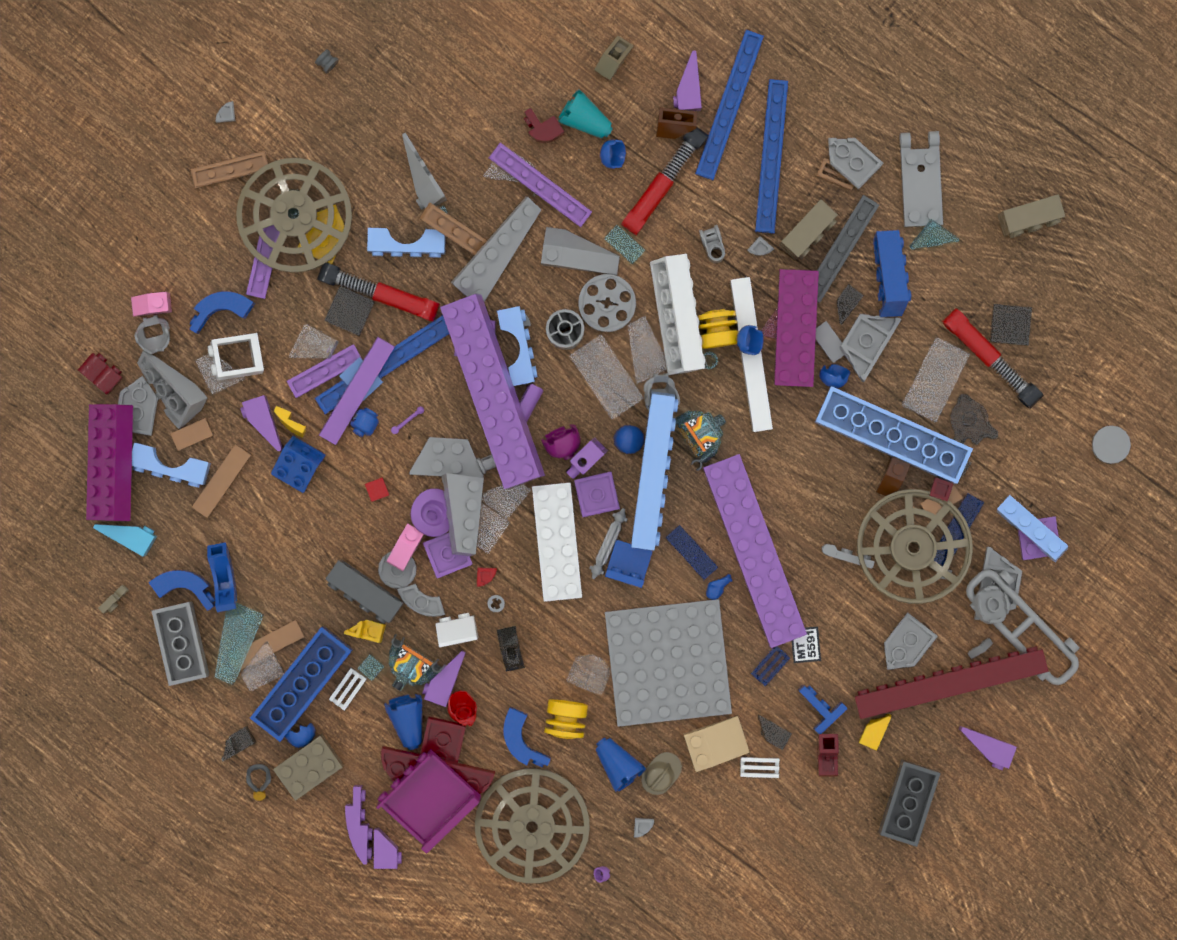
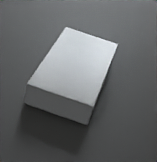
M825 321L816 328V341L831 362L834 363L844 356L840 349L842 342L827 321Z

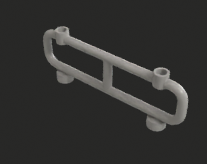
M989 569L978 573L967 585V597L972 602L969 606L975 611L974 599L976 595L974 594V588L984 578H992L1028 616L1012 633L1002 622L993 625L1020 653L1027 652L1026 647L1017 638L1034 622L1071 661V667L1062 676L1056 678L1050 672L1038 674V678L1042 681L1046 679L1053 685H1061L1067 682L1078 670L1079 661L1074 653L1080 647L1070 637L1063 642L1010 587L1015 580L1005 569L1000 574Z

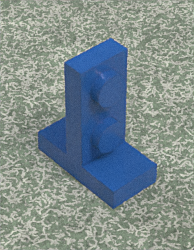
M802 685L798 689L824 717L813 728L818 734H822L848 709L840 702L829 712L828 710L831 707L823 699L819 701L815 697L817 693L810 685L807 688Z

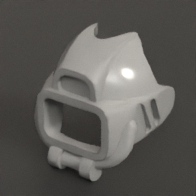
M153 315L151 318H143V322L135 332L136 343L150 354L164 351L170 340L168 322L165 319L158 318L157 315ZM161 324L162 335L146 338L145 327Z
M668 373L663 375L653 374V378H650L644 384L645 406L648 410L651 404L652 391L675 394V399H678V405L680 404L675 383L669 378ZM653 383H667L664 389H651Z

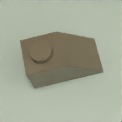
M617 36L603 53L594 70L611 80L632 50L633 45Z

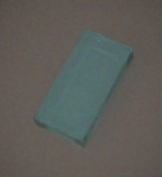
M618 225L604 238L632 265L645 252V249Z

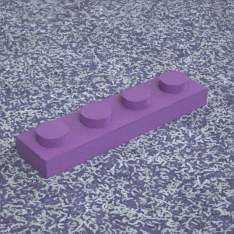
M274 225L264 228L265 234L276 243L280 232L277 231ZM259 236L256 250L269 259L273 248L266 244ZM256 257L254 258L246 295L265 299L272 268L260 262Z
M353 344L291 378L287 383L295 398H298L340 375L361 356Z

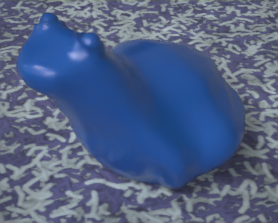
M728 574L721 579L708 583L706 596L711 600L718 599L723 594L724 587L733 581L731 575Z

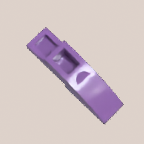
M354 785L353 804L345 805L346 824L349 838L357 856L363 864H367L368 860L372 859V848H369V840H372L373 829L369 828V823H362V821H365V809H362V801L366 800V790H362L363 785Z

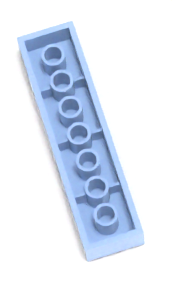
M832 386L829 388L815 420V423L954 484H958L973 450L971 447Z
M653 391L651 393L631 541L632 548L655 550V546H659L660 532H657V528L662 526L663 513H660V507L664 508L665 494H662L663 488L667 489L668 475H665V469L669 470L671 460L667 454L668 450L672 451L673 437H670V432L675 430L676 420L673 418V412H677L678 399H675V394Z

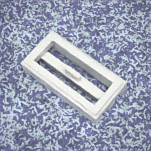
M351 668L329 700L345 711L367 678ZM351 674H354V678L338 700L335 699ZM360 678L361 681L345 704H342L341 702L356 680Z
M741 757L740 777L779 778L780 759ZM745 762H775V766L745 765ZM744 769L775 770V773L744 772Z

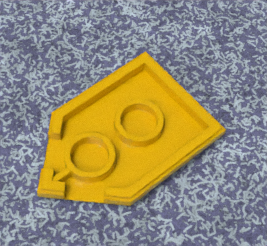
M335 204L333 205L334 221L332 227L343 232L345 225ZM328 208L317 212L316 220L327 224ZM313 227L305 234L308 243L310 244L315 241L323 231ZM328 234L327 238L319 246L311 250L313 257L318 260L332 250L339 239ZM335 257L327 263L333 264Z

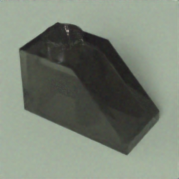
M516 626L498 629L499 646L506 672L525 668Z

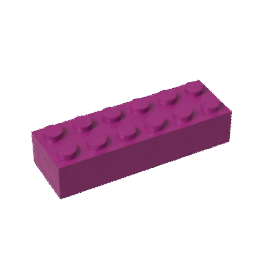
M779 269L774 385L813 387L819 271Z
M89 404L86 520L130 521L133 405Z

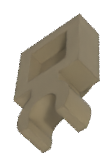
M121 585L98 609L103 614L108 611L112 613L119 606L117 602L129 589L125 585Z

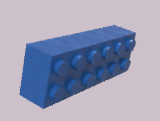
M322 626L250 719L281 742L354 649L326 627Z

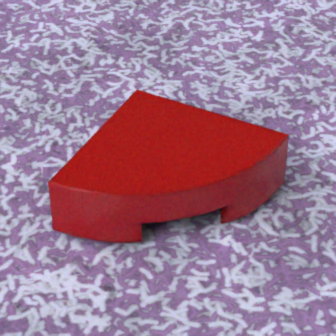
M478 567L477 587L491 582L497 568Z

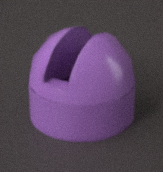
M605 866L595 868V880L599 883L607 881L610 878V870Z

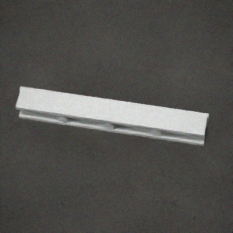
M750 277L731 280L730 286L734 311H736L737 330L740 331L746 325L757 326ZM761 351L757 355H748L741 352L752 432L771 430L773 428Z

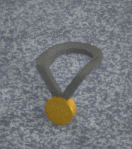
M263 764L250 766L246 773V782L254 790L253 798L257 801L265 799L266 793L264 790L271 782L269 768ZM257 769H261L266 773L265 783L260 789L252 783L251 772Z

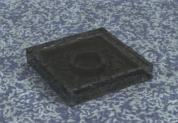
M339 286L324 321L360 337L375 301Z
M993 304L990 342L1029 346L1032 307Z

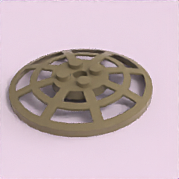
M285 158L263 166L247 181L241 191L237 204V226L245 246L260 262L270 268L283 272H306L327 263L341 250L351 229L352 208L344 185L328 168L308 159ZM300 163L312 166L307 176L301 174L283 175L280 165ZM273 168L276 178L267 183L260 193L249 190L252 183L261 174ZM319 170L334 181L341 192L340 194L330 196L326 189L318 181L314 180ZM286 180H302L304 183L300 191H289ZM279 184L282 194L275 200L264 196L270 188ZM311 185L321 192L324 199L313 202L307 195ZM245 197L255 200L253 209L254 224L244 228L242 208ZM344 201L346 210L343 232L332 227L334 221L333 204ZM261 203L271 207L270 218L263 221L259 220ZM325 206L328 207L327 224L316 220L317 209ZM291 209L299 211V216L296 219H291L288 216ZM274 225L277 231L280 232L276 243L265 234L264 228ZM313 227L323 231L315 241L310 244L308 243L305 234ZM258 232L263 241L273 248L269 259L261 255L253 247L247 235ZM328 234L339 239L329 253L315 261L311 250L319 246L327 238ZM287 236L298 237L301 247L289 248L284 247L283 244ZM280 252L287 254L304 253L308 264L289 266L276 263Z
M908 489L887 495L869 510L859 529L857 554L865 576L878 591L898 602L923 604L943 598L961 583L971 564L973 544L971 532L965 518L951 502L929 496L930 491ZM912 497L927 498L939 503L943 507L934 515L929 511L913 508ZM898 498H905V509L894 512L886 519L877 512L888 502ZM948 512L958 521L963 531L964 539L953 541L948 527L942 521ZM914 514L927 517L931 521L926 527L914 525ZM906 515L907 526L902 527L898 531L889 524L894 519ZM873 518L880 525L875 534L873 547L862 548L864 531L869 520ZM937 525L945 535V542H936L931 533ZM885 530L893 537L891 544L888 547H879L880 537ZM910 543L918 545L919 550L917 553L909 551L908 546ZM965 547L964 564L959 575L956 577L948 571V568L953 559L954 548ZM948 549L947 558L942 567L934 561L937 550ZM891 554L896 564L890 571L883 564L880 555ZM863 555L875 556L878 567L885 575L879 584L868 571ZM929 566L937 572L930 579L921 581L920 570ZM902 568L912 571L913 582L901 580L896 575ZM941 577L952 583L940 593L924 598L922 587L933 584ZM891 581L904 587L914 588L916 599L900 597L890 593L885 588Z
M539 768L515 770L495 781L482 797L475 818L477 844L488 864L506 878L522 883L551 881L569 871L583 854L590 831L588 810L583 797L576 787L561 775ZM532 775L531 786L516 789L511 793H508L502 786L503 783L515 777ZM540 775L560 782L568 791L559 797L554 792L539 787ZM496 790L503 799L494 812L493 820L482 819L484 806L491 794ZM531 792L530 803L519 806L513 799L520 794ZM538 793L552 798L555 802L549 808L538 804ZM573 796L581 808L584 826H572L571 814L565 803ZM508 804L514 812L510 821L498 820L502 809ZM560 807L565 815L566 825H555L552 815ZM531 821L538 825L537 830L534 832L528 831L526 827ZM481 826L492 828L493 838L499 849L491 857L487 853L482 841ZM498 828L509 829L512 840L504 846L499 838ZM554 833H566L562 845L557 850L550 842ZM571 834H583L577 853L568 862L561 854L567 848ZM517 845L526 849V861L516 858L509 851ZM544 847L551 854L550 857L543 860L533 861L534 850ZM505 856L513 863L525 866V877H519L505 871L496 862ZM554 860L562 866V869L549 876L532 878L533 867L543 866Z

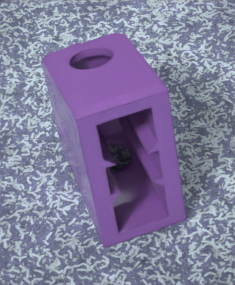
M594 437L570 460L572 465L566 470L567 474L573 479L580 472L584 475L608 450ZM582 458H585V459H586V461H587L586 464H583V463L581 462V459H582Z

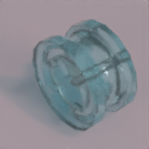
M706 352L704 354L705 358L707 359L706 356L711 355L712 359H715V363H712V366H708L705 362V368L713 369L718 364V358L713 352Z

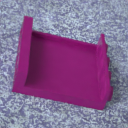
M432 750L427 754L423 752L416 760L417 763L414 766L410 765L404 771V776L401 779L397 778L391 784V789L388 792L384 791L377 798L378 804L376 806L377 809L382 807L422 844L421 849L426 854L481 799V795Z

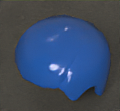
M606 141L600 150L601 163L606 168L611 169L623 166L626 155L623 141Z
M746 325L739 331L737 346L742 353L757 355L762 350L764 342L763 333L755 329L757 326Z
M832 364L828 369L824 365L820 370L819 376L826 386L841 388L847 383L851 372L847 368Z
M632 425L620 427L616 430L613 437L615 447L625 454L638 452L642 449L645 442L643 432L638 427Z
M312 723L307 727L300 726L298 733L289 731L285 735V739L293 747H305L315 737V726Z

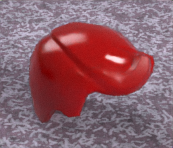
M460 690L449 697L447 711L454 721L463 726H472L476 719L477 704L468 692Z

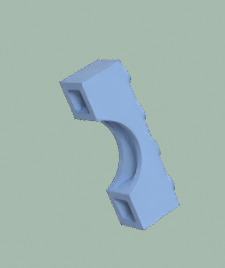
M368 228L367 251L372 253V256H383V253H391L392 257H402L404 253L410 254V257H422V254H429L431 258H441V254L445 255L446 236L437 230L425 229L424 234L418 241L411 244H402L391 237L387 228Z
M520 306L498 310L500 329L512 333L520 345L518 359L513 365L508 367L513 386L535 382L534 378L538 377L536 366L532 367L530 360L534 359L532 347L528 348L527 340H530L528 328L524 329L523 321H526L525 310H520Z
M134 443L132 449V470L143 473L144 469L152 471L151 475L161 478L163 474L170 476L169 480L180 483L181 479L189 481L188 485L198 488L200 484H206L211 465L210 462L189 458L182 466L170 468L158 459L156 448Z
M1011 495L997 508V513L1024 533L1053 562H1056L1068 549V545Z

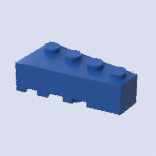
M899 230L876 231L873 239L875 264H879L876 270V280L881 282L879 285L878 301H882L879 316H902L908 302L911 301V291L907 288L909 275L908 272H905L904 268L906 266V256L902 254L904 247L903 237H900Z

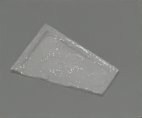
M644 316L628 324L637 385L653 377V374H659L667 370L665 355L646 317Z

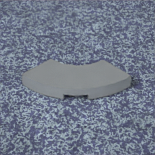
M416 584L397 589L403 602L415 612L425 616L445 615L440 596H427L419 590Z

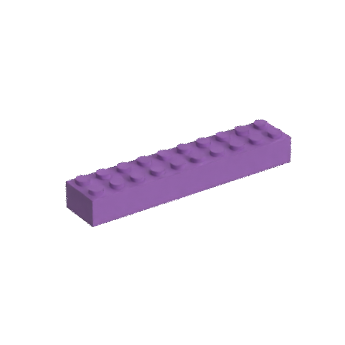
M473 294L440 307L504 489H509L545 476L482 295Z
M740 454L703 467L769 647L773 648L807 635Z

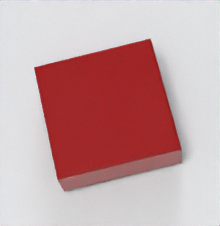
M383 477L365 484L371 502L389 496Z

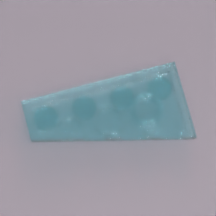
M236 603V609L226 611L215 678L234 685L264 614Z

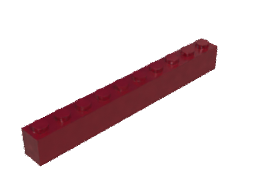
M1032 646L1026 648L1027 652L1019 653V651L1007 653V657L1000 658V655L988 658L989 661L981 663V660L970 662L968 667L963 668L962 665L951 667V671L948 672L938 670L932 672V676L925 677L922 674L913 677L914 680L906 682V679L895 681L893 686L888 687L887 684L876 686L877 690L857 691L858 694L854 695L860 719L1049 672L1043 649Z

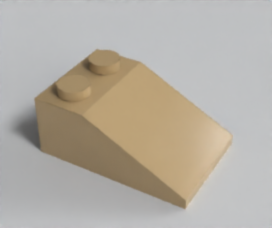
M738 716L683 733L696 772L750 753Z

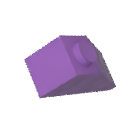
M692 51L676 96H673L674 108L679 110L701 111L702 108L696 51Z
M263 395L242 402L241 412L243 417L247 418L257 431L277 451L281 452L283 447L267 397Z
M462 650L430 681V684H425L422 693L425 694V700L444 707L447 706L466 651Z
M963 726L959 727V730L982 755L993 763L992 767L1003 770L1004 767L1009 769L1017 748L1016 746Z

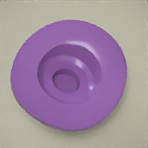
M440 489L426 490L415 499L410 513L412 523L418 531L427 536L439 537L449 531L444 491Z

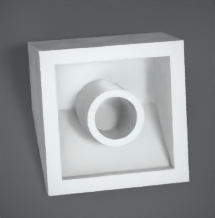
M469 613L460 614L458 619L451 620V617L440 618V622L436 623L439 647L473 641L479 638L474 615L470 616Z

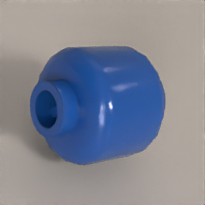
M368 408L358 410L350 423L354 428L353 433L360 437L364 435L371 436L379 424L378 415Z

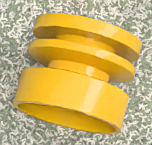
M721 309L698 315L699 321H706V324L698 326L699 329L707 330L706 334L701 335L702 349L737 344L739 331L730 330L729 326L737 324V320L728 321L729 317L736 316V311Z
M549 699L547 713L555 715V719H546L545 723L554 725V727H545L544 733L563 739L584 738V732L577 731L576 728H585V724L577 722V719L586 718L588 705L573 701Z

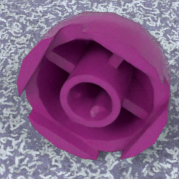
M573 424L568 429H565L564 426L559 427L546 434V440H541L546 452L550 456L558 459L564 458V460L572 458L581 444L580 434L576 425Z

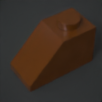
M660 107L656 137L676 139L695 130L698 112Z
M890 457L876 492L887 496L899 491L911 464L898 458Z

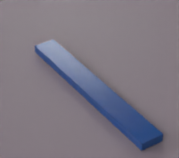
M749 30L745 31L695 175L714 180L760 49L763 35Z
M769 79L755 227V232L775 233L788 81Z
M443 315L397 344L379 372L378 377L380 379L449 335ZM343 380L315 398L324 414L329 413L336 407L348 387Z

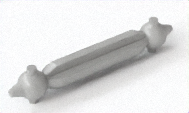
M624 508L612 515L615 521L610 525L596 557V565L589 568L592 572V579L601 574L604 575L605 571H603L602 566L606 564L621 531V523L628 520Z

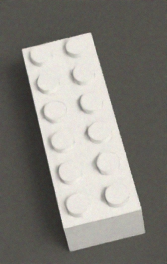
M687 254L665 256L651 261L650 266L668 375L705 369V356L702 353V337L699 334V318L696 315V299L693 296V280L690 278V261L687 259Z
M571 483L532 486L544 602L582 598Z

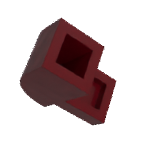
M531 108L524 112L526 117L523 119L527 126L534 128L528 134L536 142L550 143L564 135V130L555 116L540 123Z
M838 734L818 735V777H838Z

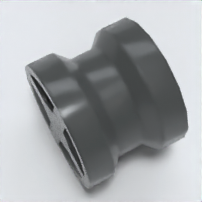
M326 49L316 59L315 64L321 66L327 74L337 65L339 59L333 57L331 52Z

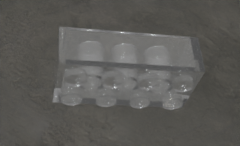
M602 334L569 355L611 420L644 399Z

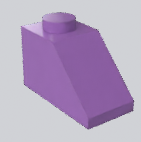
M375 828L374 869H397L398 864H402V852H398V846L380 828Z

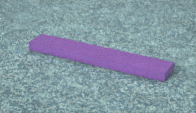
M499 143L489 156L491 161L579 227L584 224L592 211L502 143Z
M380 337L376 338L319 433V436L335 445L337 444L393 351L394 345Z

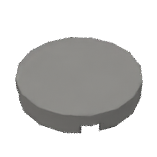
M1106 426L1099 429L1093 436L1092 451L1096 458L1104 463H1118L1125 459L1130 451V438L1126 431L1120 427Z
M391 552L387 553L379 563L378 573L381 580L391 588L400 589L408 586L416 576L417 567L415 560L411 557L404 571H401L386 562Z
M987 586L980 589L974 599L976 615L986 624L1003 622L1010 610L1008 596L997 586Z

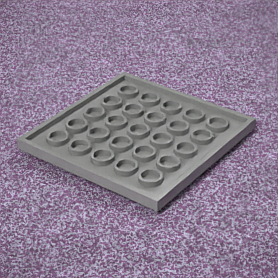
M719 599L605 612L618 727L732 714Z

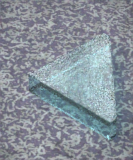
M931 219L909 247L915 250V248L939 246L943 245V243L958 242L959 238Z

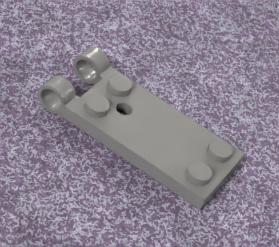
M939 131L928 132L929 149H911L910 132L900 133L904 227L943 225ZM918 165L924 166L923 172L918 171Z

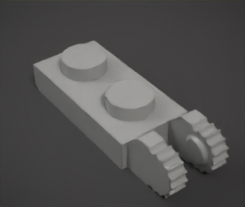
M824 544L822 547L823 554L860 565L858 556L852 555L853 551L842 548L841 551H838L834 545ZM863 555L867 568L872 569L875 561H871V556Z

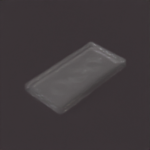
M935 337L901 406L936 423L970 353Z

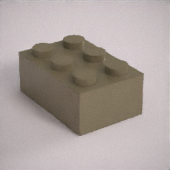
M1059 194L1004 210L998 214L1004 237L1009 235L1010 238L1024 234L1025 230H1028V233L1043 228L1042 225L1045 224L1047 227L1057 225L1065 217Z
M820 199L782 240L779 246L795 261L798 258L802 260L811 250L809 246L811 244L815 246L824 236L822 232L824 230L828 232L837 222L835 218L838 214Z
M321 734L273 770L296 801L341 769L344 764L323 734Z

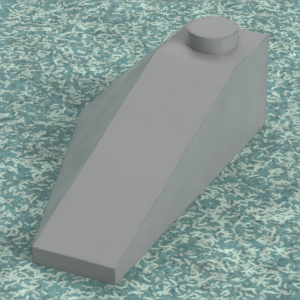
M402 134L415 191L418 196L416 202L421 210L426 209L429 202L435 206L440 205L447 200L444 193L419 156L407 134Z
M146 351L142 352L137 362L147 382L153 384L156 389L158 400L161 399L166 407L164 412L178 429H181L202 410L207 400L206 395L195 383Z

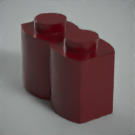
M91 353L78 371L106 395H109L123 379L120 375L122 371L115 365L110 367L105 363L107 359L102 354L98 353L96 355Z

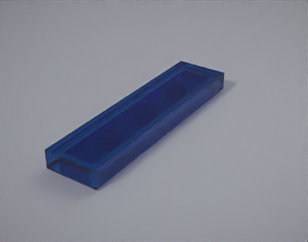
M967 493L958 510L965 518L970 529L984 502ZM953 516L948 525L953 541L964 539L963 531ZM944 534L942 535L939 542L946 541ZM954 548L953 556L955 555L958 548ZM948 549L937 550L934 561L942 567L946 561Z

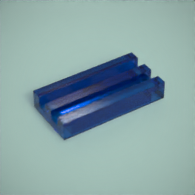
M778 646L773 647L750 674L766 686L788 662L790 657ZM776 651H778L779 654H778V655L773 659V661L765 668V670L758 676L756 673H757V672L763 667V665L771 658V656H772ZM783 656L784 659L764 681L762 678Z

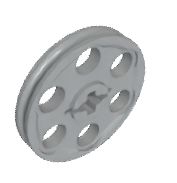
M612 274L596 276L589 280L580 292V314L583 320L595 330L601 332L617 331L627 325L634 315L636 308L634 291L619 276ZM608 279L616 281V287L613 290H609L605 286ZM591 285H595L598 288V293L595 296H590L587 293V289ZM622 292L630 293L631 299L628 302L620 300ZM606 298H610V302L618 304V306L610 305L608 308H604V304L596 301H605ZM587 304H592L595 308L594 313L591 315L584 313L583 309ZM620 310H624L627 313V318L624 321H619L616 318V314ZM607 317L609 325L607 327H600L598 324L599 318Z

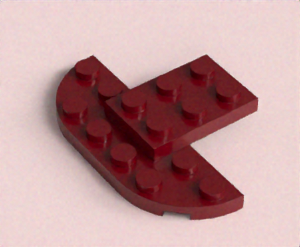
M431 716L428 717L420 754L382 746L381 761L384 771L387 772L392 782L397 778L401 779L404 776V771L410 765L414 766L417 763L416 760L423 752L427 754L430 750L437 754L479 794L487 790L495 775V771L458 763L466 726Z

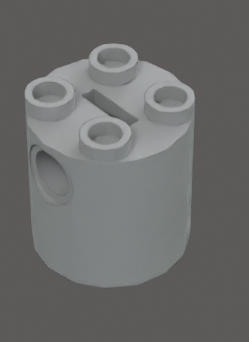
M562 309L549 317L546 324V333L551 344L563 350L572 349L580 344L584 337V324L577 313L572 310ZM571 327V330L564 333L561 332V330Z

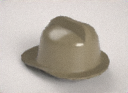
M669 752L656 756L642 774L641 782L644 789L654 795H660L669 790L681 773L682 765L680 759L675 754Z

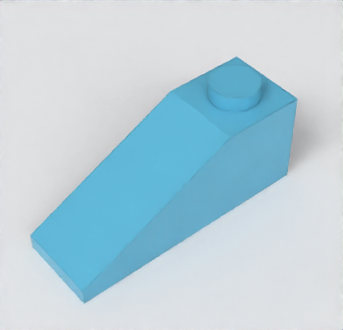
M95 524L93 526L97 531L143 557L147 555L157 538L153 534L154 530L145 525L143 528Z

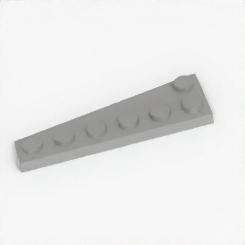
M525 197L451 283L466 297L473 294H481L483 301H485L541 209L529 197Z

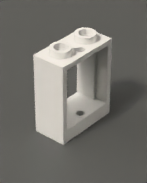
M257 333L211 340L210 346H208L209 357H213L214 364L211 365L212 375L216 376L217 381L263 373L264 368ZM249 341L253 367L222 372L218 346Z

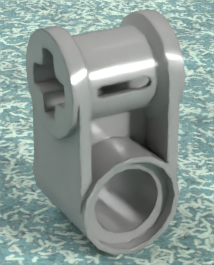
M714 225V228L705 231L699 230L700 238L709 261L715 264L722 262L725 256V249L718 225ZM718 249L721 251L722 256L713 258L711 251Z

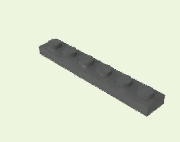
M865 195L861 197L817 269L819 271L818 303L823 299L879 207L878 203Z

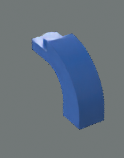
M234 292L211 294L195 306L194 309L200 314L192 318L190 330L199 334L208 319L215 312L221 310L232 311L246 319L256 303Z
M224 542L207 546V558L214 581L216 610L221 612L236 609V583L227 544Z
M186 570L169 571L148 582L159 598L164 597L176 588H186L198 597L207 611L215 607L214 596L210 592L205 591L211 585L194 572Z
M510 707L503 729L504 739L509 751L518 761L525 765L532 759V763L540 767H543V765L548 766L551 757L531 749L523 740L522 727L528 714Z

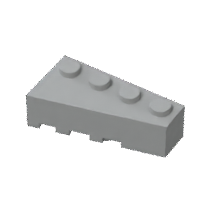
M450 473L442 475L452 554L470 557L476 554L484 478Z

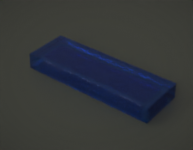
M680 525L665 537L704 580L718 568Z

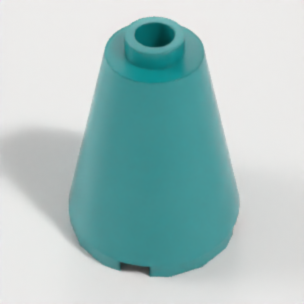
M578 89L572 95L575 99L568 101L563 108L558 122L601 139L604 136L607 138L613 129L611 127L612 122Z

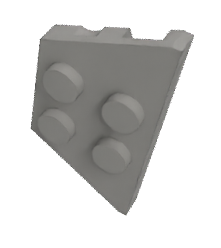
M860 314L842 342L840 349L862 382L866 380L900 323V318Z
M429 437L411 468L410 475L442 476L445 473L484 478L468 439Z
M986 547L982 571L989 569L1000 574L1005 569L1015 580L1010 587L1018 594L1022 570L1010 563L991 547ZM986 577L980 582L979 590L987 586H999L992 578ZM1008 596L1010 610L1016 609L1017 604ZM975 612L974 620H980Z

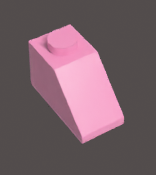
M168 292L131 297L133 316L172 312L170 293Z
M407 524L386 562L404 571L424 534Z

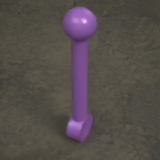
M419 406L417 408V411L414 412L411 416H409L406 420H404L401 424H399L397 427H392L391 432L393 434H397L400 428H402L405 424H407L418 414H422L424 412V408L422 406Z

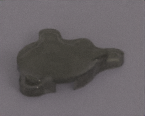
M968 394L958 396L957 403L950 414V424L954 431L953 440L964 444L966 439H970L972 444L977 445L983 438L996 439L999 435L998 431L989 423L985 407L971 399Z

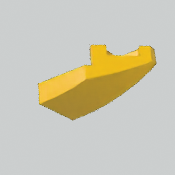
M276 406L274 413L285 428L303 438L306 426L290 420L291 412Z
M370 620L360 621L357 625L345 630L344 634L381 643L386 625Z
M886 714L885 717L876 720L875 718L871 719L870 723L866 725L859 743L877 751L890 722L891 714Z

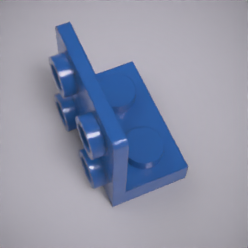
M292 436L284 446L271 475L304 493L316 469L326 455Z
M616 540L605 577L642 588L652 550L632 548L631 544Z

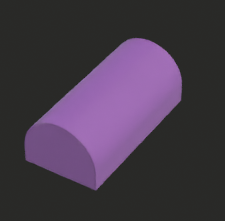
M531 383L519 402L526 422L544 391Z

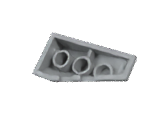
M546 227L541 265L617 275L620 256L565 229Z

